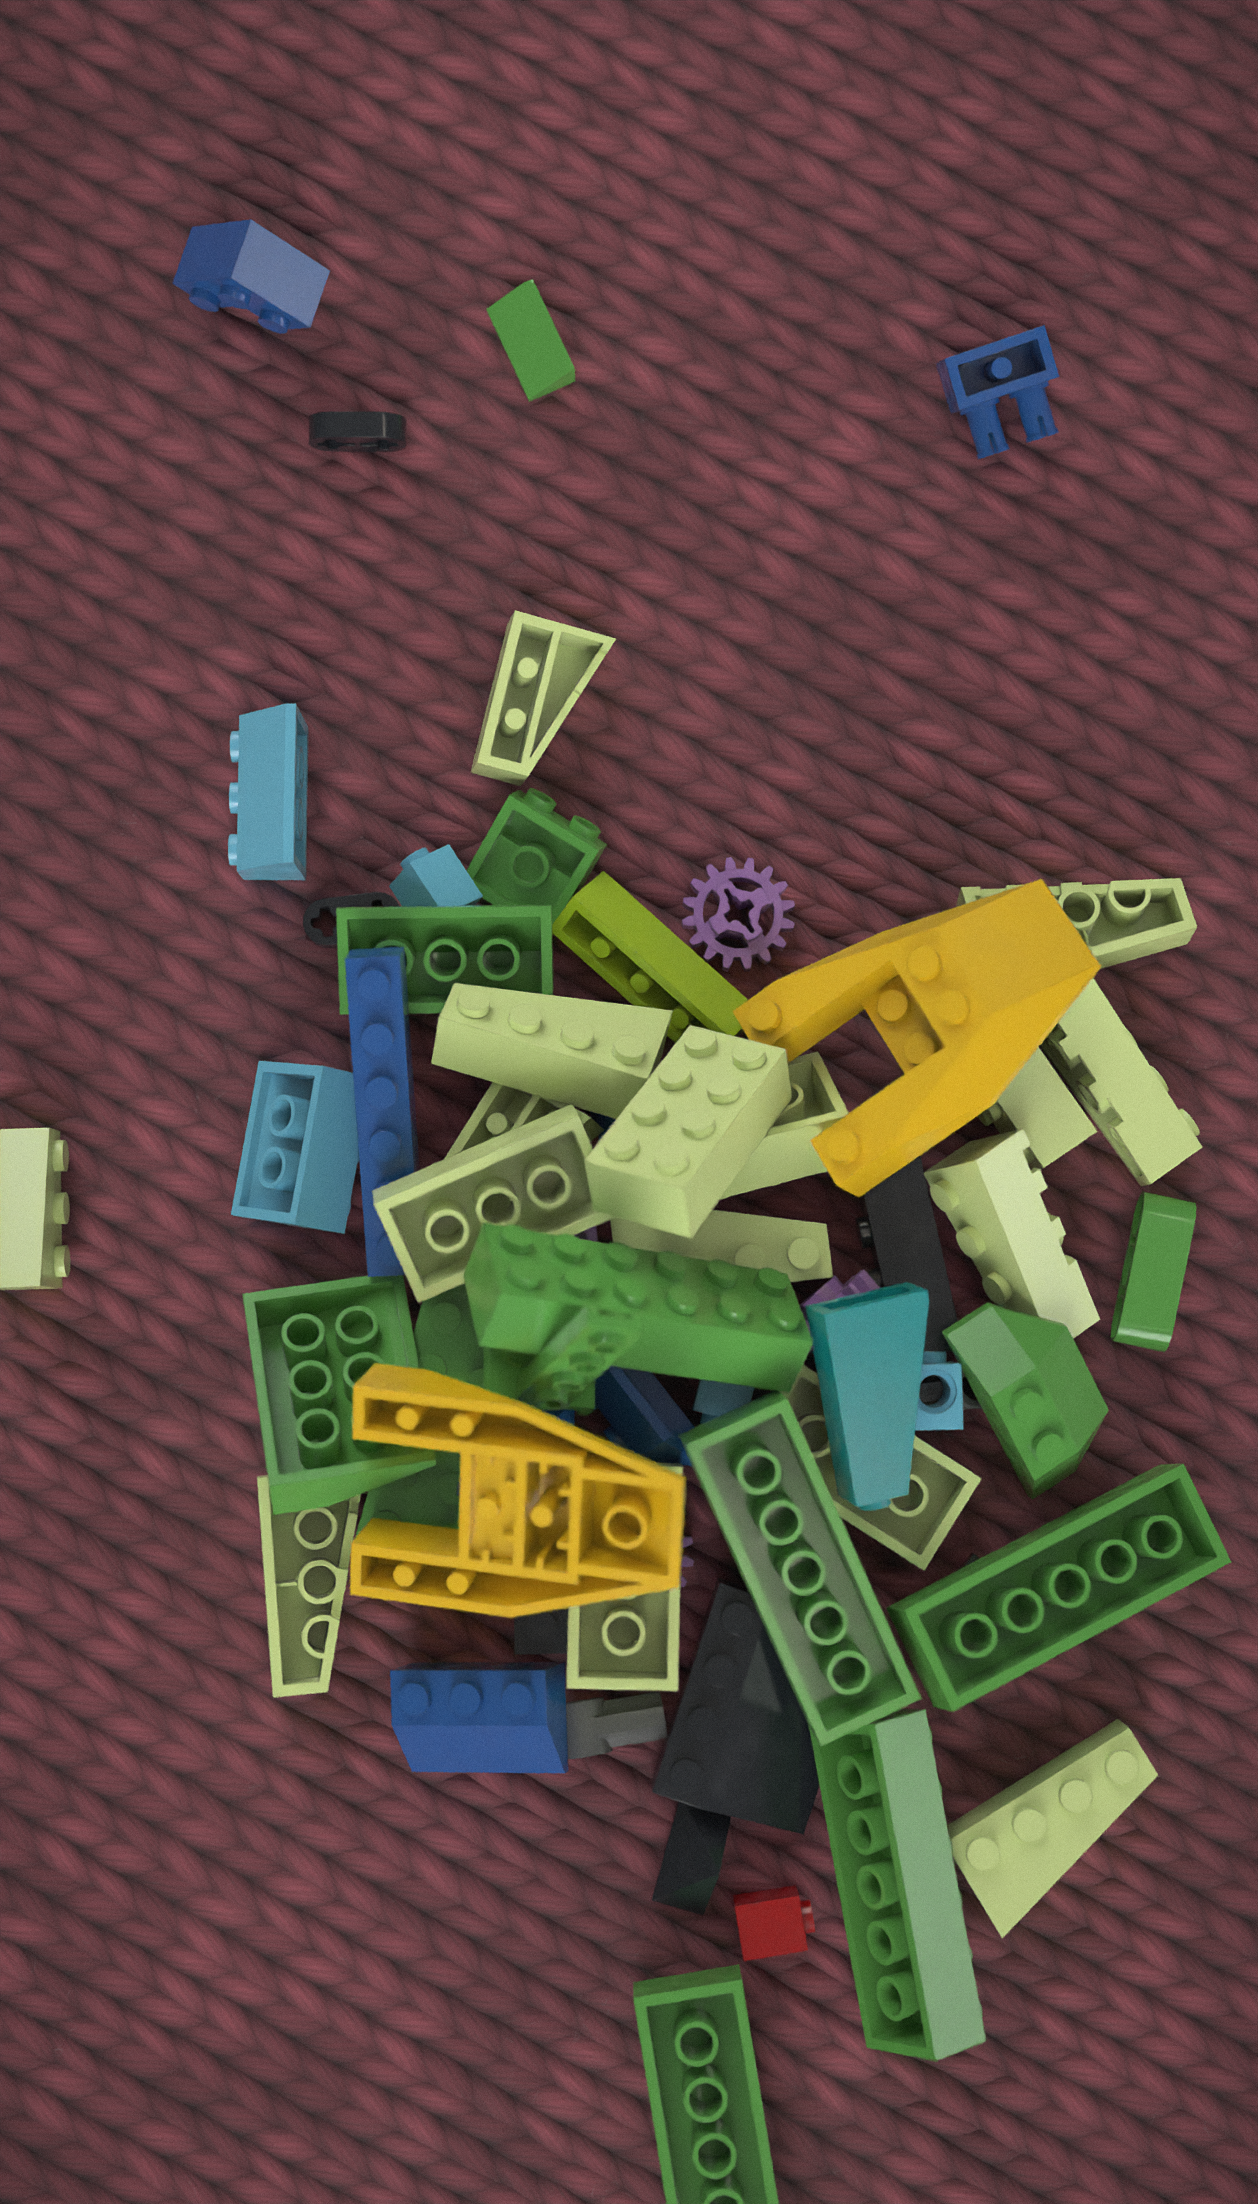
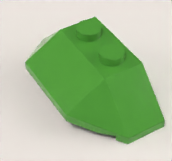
M986 1303L942 1331L958 1363L962 1364V1371L1026 1494L1033 1500L1074 1473L1109 1410L1068 1327L1060 1322Z

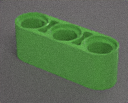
M1145 1191L1141 1192L1133 1216L1112 1319V1341L1160 1352L1167 1350L1174 1329L1197 1209L1195 1202Z

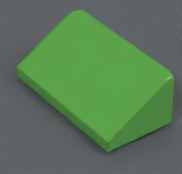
M533 279L522 283L486 309L529 402L575 382L573 363Z

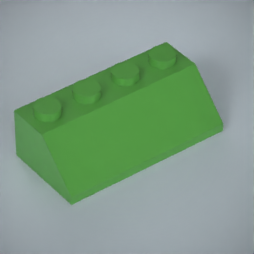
M551 905L336 908L340 1015H349L345 957L351 949L404 947L409 1014L441 1013L454 983L554 995Z

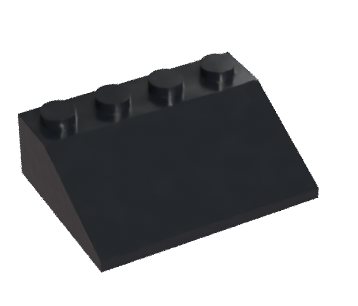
M717 1577L668 1728V1737L665 1738L651 1781L652 1792L703 1810L804 1834L820 1785L808 1722L747 1587Z

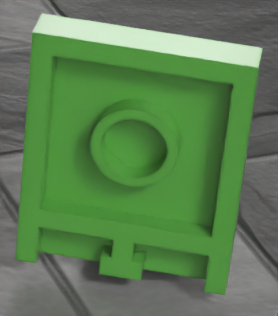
M584 1306L539 1355L484 1347L483 1389L522 1402L537 1410L567 1409L577 1411V1415L588 1416L595 1409V1380L644 1333L643 1314L629 1312L624 1318L600 1316L598 1308Z

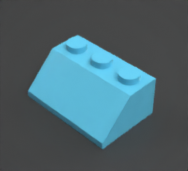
M282 704L239 715V731H231L230 757L232 762H238V782L230 783L229 808L230 813L238 814L237 834H230L228 839L229 864L237 865V872L244 880H306L308 726L296 704Z
M259 1061L231 1215L345 1234L347 1217L351 1209V1195L355 1172L359 1161L353 1073L320 1065Z

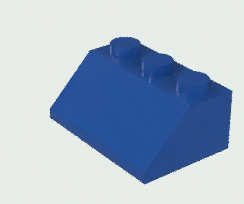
M412 1662L390 1670L392 1727L412 1772H568L565 1662Z

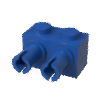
M1045 325L945 358L936 363L950 413L960 411V415L966 414L978 459L1010 449L1006 443L995 405L1000 403L999 397L1008 394L1010 399L1015 398L1027 443L1059 433L1058 428L1055 426L1045 387L1049 386L1048 381L1059 377Z

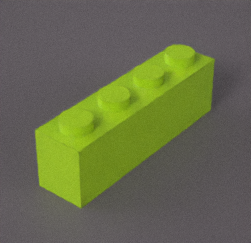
M605 871L601 872L577 892L552 924L553 934L632 1005L673 1010L667 1036L675 1043L690 1025L735 1037L742 1033L743 1029L732 1011L748 1001V999Z

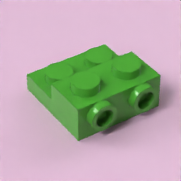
M529 788L527 793L517 790L508 796L466 871L482 894V898L493 905H551L553 924L571 898L583 887L607 844L598 839L601 830L592 822L576 815L569 821L553 811L556 802L547 794L534 788Z

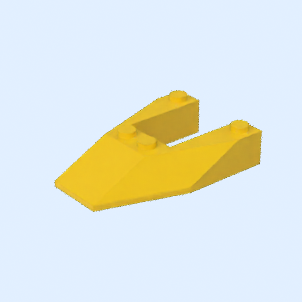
M1039 879L880 932L775 980L732 1012L749 1040L786 1049L788 1063L863 1010L867 1012L905 1075L810 1140L835 1184L860 1197L991 1107L1102 966L1046 883Z
M375 1363L353 1385V1439L461 1452L459 1529L372 1518L351 1542L350 1595L515 1617L679 1587L681 1582L685 1476L522 1402L427 1369Z

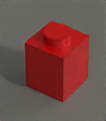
M796 1885L733 1895L743 1961L808 1951L806 1934L815 1932L810 1899L800 1901Z

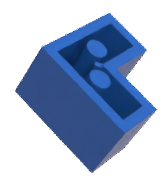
M249 219L192 227L172 284L190 294L189 301L201 309L216 312L222 307L247 309L259 317L258 323L264 328L276 333L285 334L288 329L311 327L330 270Z

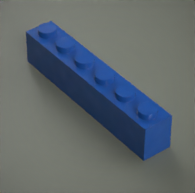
M404 947L351 949L345 957L367 1273L368 1277L406 1275L373 1201V1190L420 1170Z

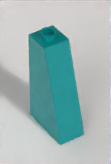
M909 1282L806 1306L838 1496L860 1510L870 1511L885 1508L891 1504V1498L907 1495L909 1490L929 1306L928 1291Z

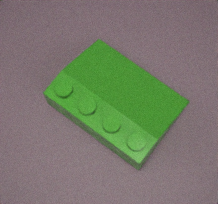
M403 1275L361 1276L242 1294L273 1515L328 1507L436 1465L434 1449L353 1439V1385L375 1363L419 1369Z

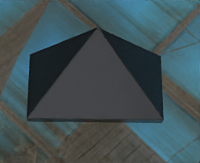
M678 1802L652 1895V1901L704 1915L720 1874L731 1816Z

